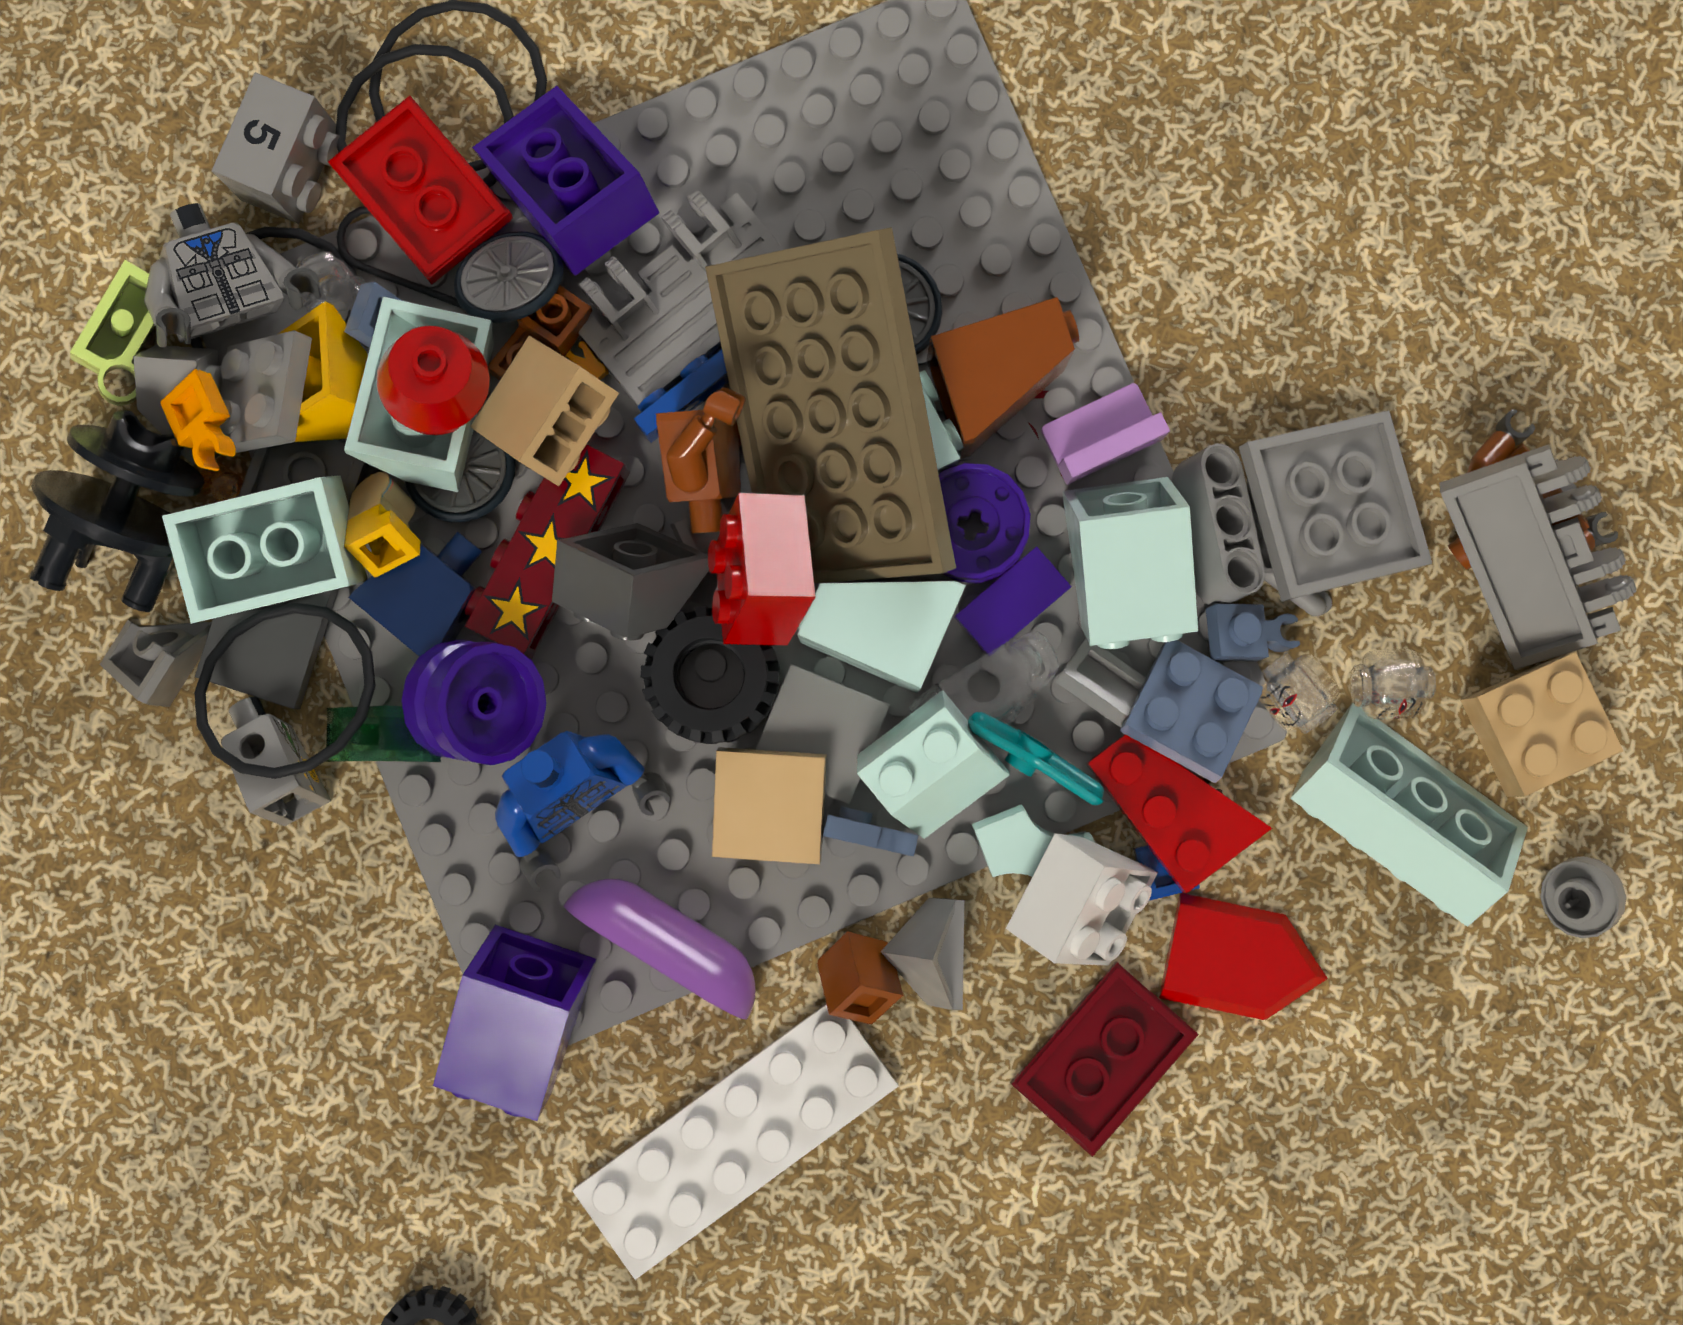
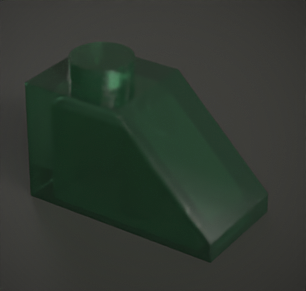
M383 705L370 706L366 720L345 748L326 762L425 763L441 762V757L433 755L416 743L405 724L402 706ZM358 707L327 708L326 747L337 740L355 716Z

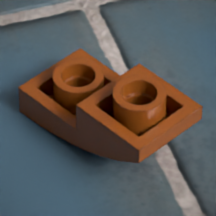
M560 285L547 304L535 313L517 320L519 327L488 364L490 374L501 380L528 336L565 357L577 340L578 332L593 311L592 307Z

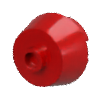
M421 326L403 334L384 353L377 371V390L387 412L405 427L427 435L448 434L469 422L482 408L489 391V370L480 350L463 335L438 326Z

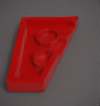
M1126 734L1085 763L1183 893L1187 894L1273 829L1177 762Z

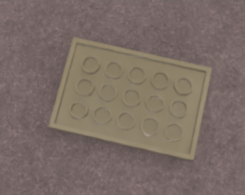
M892 227L705 266L729 386L731 390L746 398L745 405L737 419V425L751 493L805 496L814 584L941 574L955 569L956 564Z

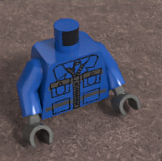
M565 731L538 749L529 752L522 760L502 774L508 790L502 793L495 811V820L515 855L522 857L520 861L521 871L534 890H541L536 882V876L541 871L551 869L557 880L561 876L560 869L551 855L545 849L538 848L539 844L545 843L625 787L632 784V791L639 809L645 815H654L648 800L649 797L661 795L668 803L670 802L669 793L661 776L653 772L644 773L645 767L616 737L609 734L584 737L570 731Z

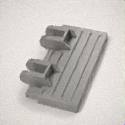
M695 189L687 196L693 211L699 217H702L714 232L702 244L691 233L683 219L671 211V209L661 217L667 228L692 259L687 262L673 245L663 251L637 273L652 291L648 295L616 257L613 256L605 262L608 268L607 272L617 284H620L633 299L619 312L608 301L605 293L595 281H591L587 277L579 284L580 288L609 322L610 326L604 329L591 313L578 333L637 405L659 388L667 391L682 378L680 373L689 363L701 355L708 357L721 347L705 266L785 250L737 192L719 206L720 210L733 224L732 227L727 224L699 190Z
M1549 444L1439 483L1441 496L1515 670L1598 644L1597 638L1621 631L1613 607L1591 614L1588 613L1614 605L1619 601L1623 602V600L1629 599L1630 596H1634L1633 593L1637 589L1633 578L1627 575L1614 576L1611 579L1607 578L1582 587L1578 586L1579 584L1618 571L1620 568H1623L1622 566L1625 565L1626 559L1623 551L1616 547L1603 548L1601 551L1591 552L1578 517L1552 525V523L1581 514L1583 511L1587 512L1590 509H1594L1595 506L1599 505V502H1602V497L1597 486H1592L1591 484L1543 498L1542 494L1565 487L1572 482L1576 483L1579 480H1583L1591 470L1588 460L1585 456L1581 457V455L1572 458L1568 457L1566 460L1556 462Z

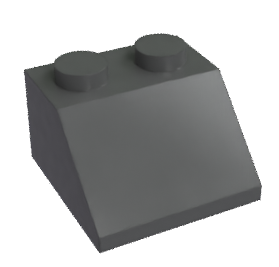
M639 523L557 540L552 602L572 611L574 617L579 620L594 622L610 630V634L615 638L630 641L639 640L646 633L669 626L709 571L708 554Z

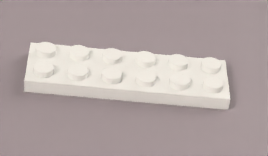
M825 1004L574 1187L572 1191L636 1280L895 1090L899 1085L855 1023L849 1019L829 1015L827 1004Z

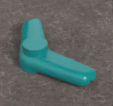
M975 712L969 717L968 726L971 731L1009 752L1004 760L1020 772L1032 777L1036 769H1038L1089 804L1100 805L1104 802L1102 798L1104 789L1099 782L1054 753L1031 735L1020 729H1015L983 712Z

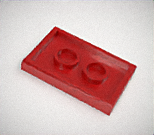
M410 95L328 161L333 170L431 285L461 262L469 252L489 239L513 219L511 212Z

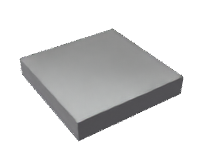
M790 664L755 750L827 754L825 795L850 805L860 780L857 774V755L876 741L890 704Z

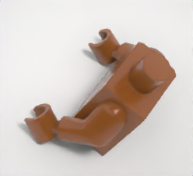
M721 388L711 394L706 400L703 410L656 413L666 497L669 502L689 501L691 533L719 532L722 518L721 499L737 497L738 493H741L739 448L742 444L737 419L742 412L746 398L729 388Z

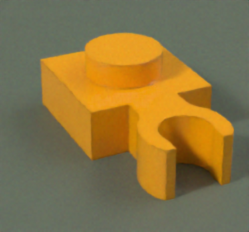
M194 369L160 401V404L178 445L192 448L193 459L198 467L218 471L219 466L214 458L215 451L216 453L231 457L236 455L234 442L229 436L224 435L220 428L230 417V414L212 374Z

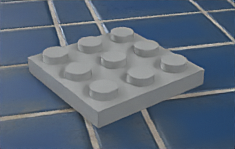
M1389 410L1249 441L1239 446L1281 602L1432 564Z

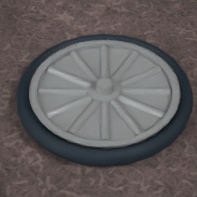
M517 231L493 236L474 248L462 260L454 280L455 297L459 305L470 316L488 319L493 323L522 319L542 308L557 292L563 277V260L543 236L536 233Z

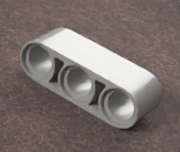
M1216 443L1182 461L1173 473L1174 486L1190 506L1195 588L1199 597L1210 606L1214 604H1230L1255 593L1262 587L1265 579V568L1240 458L1232 448L1225 444Z

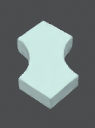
M1022 804L972 824L992 877L1012 873L1033 877L1055 834L1033 822ZM1089 832L1069 834L1071 836L1083 837L1095 843L1094 838Z

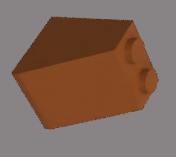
M1058 297L930 337L926 360L945 419L952 421L962 440L964 448L959 450L960 459L969 457L1064 372L1075 350L1073 343L1079 342V333L1072 312L1070 310L1062 311Z

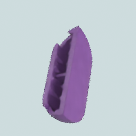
M622 879L597 880L579 888L563 905L569 913L586 926L694 994L738 1018L748 1019L754 1006L756 990L753 972L743 953L725 939L640 886Z

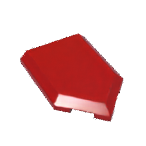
M1179 893L1159 998L1266 1020L1328 979L1285 914Z

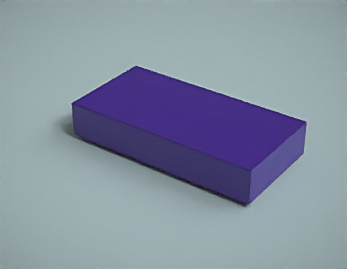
M1036 546L955 615L954 618L984 653L991 657L1072 586Z

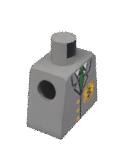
M258 697L245 698L229 708L230 716L237 729L225 735L221 739V745L244 763L275 768L309 759L292 725L271 714H266ZM231 767L249 812L284 827L331 802L315 769L272 779L242 774ZM294 793L295 798L284 803L282 798Z

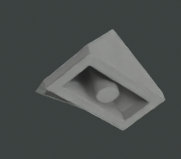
M928 898L881 951L918 996L929 1006L949 1010H963L965 900Z

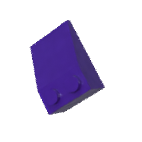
M558 86L552 88L472 147L538 234L543 236L561 256L563 263L574 276L660 213L640 172Z

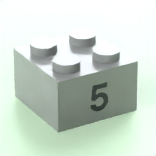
M255 72L211 171L241 201L299 224L303 213H311L317 205L321 192L320 184L317 181L324 165L330 166L328 161L338 154L336 146L340 136L335 134V122L315 96Z

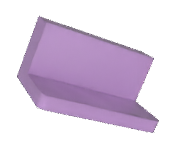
M1135 383L1051 421L1041 429V434L1066 485L1074 483L1162 441L1170 432L1161 412L1152 415L1138 385Z

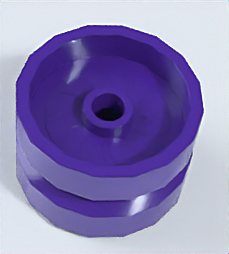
M454 640L436 644L418 657L406 676L401 699L405 724L416 743L435 756L486 765H496L514 760L528 749L542 728L547 704L543 679L531 659L515 647L491 642Z

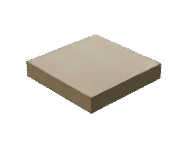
M719 747L716 750L712 857L820 865L822 860L827 754Z

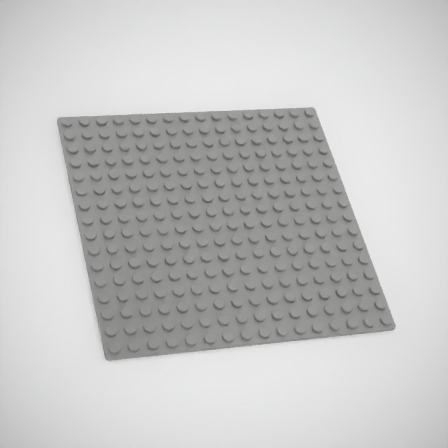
M888 0L593 123L640 172L660 212L576 276L563 263L564 271L560 285L590 305L593 310L591 312L604 329L610 326L609 322L586 296L579 284L587 277L591 281H595L605 293L608 301L619 312L633 299L608 274L605 262L614 256L619 260L647 295L652 291L637 273L668 247L673 245L681 256L689 262L692 257L667 228L661 217L671 209V211L683 219L688 229L701 244L710 238L714 232L702 217H699L693 211L687 198L695 189L703 194L730 227L733 224L720 210L719 206L737 192L785 249L892 227L897 254L905 255L917 261L929 272L937 284L942 301V317L936 335L1058 297L1063 312L1067 310L1072 312L1078 328L1079 342L1073 343L1075 350L1064 372L1043 390L1048 391L1044 399L1031 400L969 457L960 459L958 465L964 463L988 464L1008 474L1024 492L1031 513L1029 538L1018 562L1037 546L1072 587L991 657H988L954 617L1000 577L983 583L959 582L966 586L918 694L800 643L797 635L800 630L798 628L788 645L772 646L779 662L780 688L790 664H793L890 704L877 739L943 690L967 720L973 713L983 712L1015 729H1020L1099 782L1085 763L1123 736L1124 733L1120 732L1121 727L1055 682L1077 648L1086 638L1081 628L1063 491L1168 477L1173 483L1174 471L1161 442H1158L1074 483L1066 485L1041 434V429L1045 424L1134 383V380L967 0ZM484 168L476 173L483 180L490 171L488 168ZM497 181L491 186L490 189L513 216L510 222L491 237L517 231L538 234ZM373 216L352 223L347 227L344 237L345 246L350 255L359 262L455 297L454 280L461 262L431 285ZM338 230L320 237L332 243L338 249L336 239ZM308 243L280 253L296 268H307L316 273L321 298L316 299L312 293H301L303 307L295 310L289 304L287 293L282 291L284 300L277 313L203 335L202 338L206 348L218 349V363L221 366L228 346L277 335L324 301L334 305L347 324L355 300L346 274L325 251ZM355 268L360 284L375 281L402 301L469 315L462 308ZM517 320L502 323L491 322L494 346L490 362L519 327ZM579 335L570 351L574 355L585 358L583 350L578 346L580 341H584ZM361 343L362 347L368 354L370 348ZM928 345L916 357L919 372L925 370L934 385L926 360ZM719 347L707 358L710 359L711 357H713L722 349V347ZM608 371L609 374L602 378L601 381L617 391L619 395L611 405L607 419L597 427L587 445L624 463L630 474L600 531L639 523L677 540L670 524L690 516L689 501H668L659 438L650 443L638 428L634 420L641 413L638 405ZM490 372L489 391L484 404L500 381L492 376ZM681 378L677 383H675L672 387H670V388L666 391V393H667L669 390H671L674 386H676L679 382H681V381L683 380V378ZM727 383V384H726L724 387H722V388H729V389H730L729 383ZM937 400L934 402L936 412L941 422L946 419L940 401ZM706 401L694 410H703ZM1029 423L1036 429L1039 439L1035 435ZM741 445L739 448L741 493H751ZM249 450L251 458L255 450ZM516 460L515 477L511 489L505 499L492 512L467 522H448L436 519L425 513L415 503L414 515L408 522L409 529L421 540L422 544L437 555L457 531L482 551L481 555L465 572L463 577L476 588L479 586L486 588L495 571L490 566L494 552L504 538L511 540L520 523L516 519V513L521 501L529 491L536 493L544 477L532 469L526 468L524 464ZM369 465L365 479L372 474L384 471ZM387 473L411 498L406 489L405 481ZM736 497L721 499L728 514ZM972 513L968 521L960 520L958 526L965 531V539L974 541L977 533L986 534L989 527L981 524V515L978 513ZM369 543L365 544L367 549L371 552ZM365 568L366 575H367V579H368V578H370L372 575H371V573ZM708 571L679 612L695 611V607L705 605L708 608H712L713 595L718 585L717 574H711ZM929 574L828 583L955 580L943 574ZM363 583L339 588L332 607L333 611L356 625L372 651L376 687L366 720L361 727L462 974L495 924L597 959L568 1046L693 993L598 934L564 908L563 905L567 899L579 888L590 882L602 879H622L640 886L737 947L746 957L750 967H754L988 867L972 824L1022 804L1031 820L1038 826L1053 833L1065 834L1120 810L1105 789L1102 797L1104 802L1100 805H1091L1038 769H1036L1032 777L1025 775L1004 760L1009 752L983 739L1007 768L1010 775L925 839L918 836L914 857L823 836L822 860L820 865L712 857L716 750L719 747L756 749L769 715L759 723L758 728L753 732L747 733L739 737V740L729 743L703 744L690 741L668 730L651 712L653 709L649 702L645 700L642 691L645 688L644 679L640 677L641 665L645 666L647 657L644 651L648 642L652 644L657 637L655 631L644 634L639 640H621L613 637L610 634V630L594 622L579 620L574 617L572 611L560 606L532 658L535 667L543 679L547 704L542 728L531 746L514 760L496 765H486L435 756L416 743L405 724L401 699L406 676L419 656L348 598ZM820 583L814 584L815 593ZM1196 591L1198 632L1184 633L1183 637L1178 639V641L1210 658L1206 608L1210 607V605L1206 604ZM328 620L324 637L356 712L364 688L362 656L348 633ZM466 623L456 640L496 643L465 627ZM1151 638L1132 640L1127 646L1106 650L1147 677L1164 642H1157ZM706 644L694 649L685 658L679 677L681 688L691 702L705 708H717L728 704L737 696L743 684L744 672L740 659L732 650L719 644ZM1216 661L1264 687L1229 763L1281 742L1286 737L1287 730L1281 723L1283 720L1280 713L1278 712L1276 715L1270 713V709L1277 708L1270 694L1271 692L1257 661ZM565 731H570L584 737L602 734L616 737L645 767L644 773L653 772L661 776L669 793L670 802L668 803L661 795L649 797L648 800L654 815L648 816L639 809L632 791V784L625 787L545 843L539 844L538 848L545 849L551 855L560 869L561 876L557 880L551 869L541 871L536 876V882L541 890H534L521 871L520 861L522 857L515 855L495 820V811L502 793L508 790L502 774L522 760L529 752L538 749ZM1186 768L1187 770H1189L1191 773H1193V774L1196 775L1197 777L1201 776V775H1199V774H1197V773L1191 771L1190 769ZM861 778L850 805L825 795L823 834L828 814L839 817L842 806L873 813L871 820L873 825L918 835L894 818Z

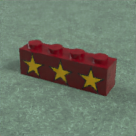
M586 444L577 465L572 471L567 473L560 486L543 478L536 493L529 491L525 495L516 513V519L520 523L511 540L504 538L494 552L490 566L495 571L486 588L479 586L472 594L466 606L465 614L470 616L465 627L498 644L515 647L532 660L560 605L552 602L557 540L600 531L630 474L624 463Z

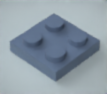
M1178 640L1164 642L1120 732L1216 783L1222 778L1264 687Z

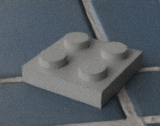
M294 330L227 347V353L223 358L220 370L222 376L220 394L230 417L220 428L223 434L229 436L234 442L236 453L295 442L312 342L311 337Z

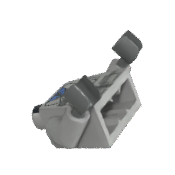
M193 203L179 207L170 213L179 238L163 244L159 259L151 265L144 302L156 326L157 345L159 347H167V335L177 334L180 343L185 341V344H190L191 339L277 313L284 300L282 291L287 293L289 304L295 310L303 307L301 293H312L316 299H320L321 291L318 277L314 271L307 268H296L257 236L245 234L238 223H229L211 229L201 204Z

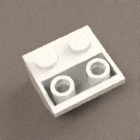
M1055 833L1006 929L1053 963L1109 966L1111 961L1117 958L1124 949L1127 941L1126 932L1135 915L1147 905L1152 893L1151 885L1157 872L1148 866L1083 837Z

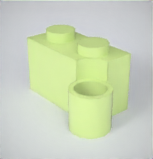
M124 260L70 351L71 360L98 374V390L101 396L107 402L117 406L128 405L136 400V388L131 394L118 397L106 390L103 382L104 378L114 369L127 370L135 378L133 356L140 353L155 327L144 302L149 273L127 260Z

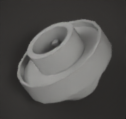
M1585 856L1568 858L1551 869L1542 882L1540 898L1544 912L1553 925L1567 935L1579 938L1598 937L1615 926L1625 912L1626 894L1622 881L1611 867L1598 859Z

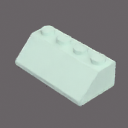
M1355 702L1350 705L1304 769L1290 798L1310 816L1318 818L1343 836L1353 847L1365 852L1387 868L1397 879L1412 886L1434 902L1440 910L1452 915L1467 927L1509 891L1528 829L1522 822L1379 719H1376V717Z

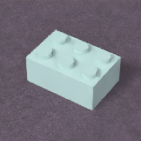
M341 475L314 478L163 515L164 526L191 624L365 582L367 580L365 567L344 547L349 506Z

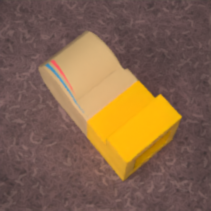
M377 472L370 475L352 493L344 547L374 578L420 555L421 540L409 529L408 525L415 512V503L385 472ZM369 543L371 552L367 549L365 544Z

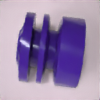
M964 463L943 470L939 474L956 568L941 574L957 582L983 583L1001 577L1018 562L1029 538L1031 513L1024 492L1008 474L988 464ZM972 513H978L981 515V524L989 527L986 534L977 533L974 541L965 539L964 529L959 527L958 523L960 520L968 521Z

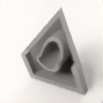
M127 620L99 665L136 700L148 705L170 707L201 658L212 622L138 626Z

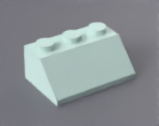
M383 297L344 451L346 454L401 480L459 492L473 434V429L470 426L477 417V414L469 422L459 427V429L448 434L427 435L416 432L396 421L383 406L377 390V371L387 349L403 334L421 326H438L463 335L480 350L488 366L494 346L491 320Z

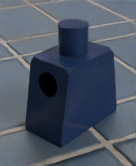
M458 531L438 555L421 543L419 556L376 578L371 576L354 590L348 598L420 657L436 644L454 641L469 617L465 614L466 606L477 589L463 575L481 555L482 551Z

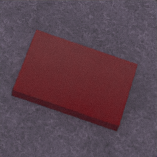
M1115 962L1010 1083L1093 1157L1199 1034L1118 962Z

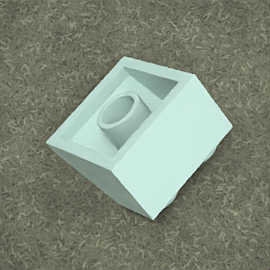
M943 690L857 755L858 776L894 818L923 839L1010 775L1007 768L985 741L971 731L968 726V720Z

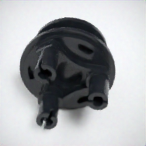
M124 410L114 412L108 428L95 425H75L70 429L67 436V443L77 454L102 470L115 475L112 483L79 473L59 470L42 471L35 475L31 485L32 491L37 497L39 504L50 515L43 530L48 536L29 577L33 581H39L38 584L44 588L63 591L67 585L66 581L74 562L77 567L86 568L95 545L134 554L138 560L121 601L135 610L151 612L174 563L162 518L163 515L171 513L137 496L142 486L171 495L196 496L201 493L205 480L193 466L180 458L185 447L178 445L174 433L168 435L153 433L140 423L132 411Z

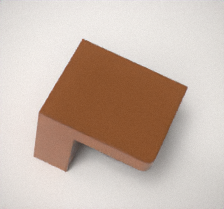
M847 931L819 958L817 965L829 1015L872 1025L903 996L897 969L881 953L888 944L887 941Z

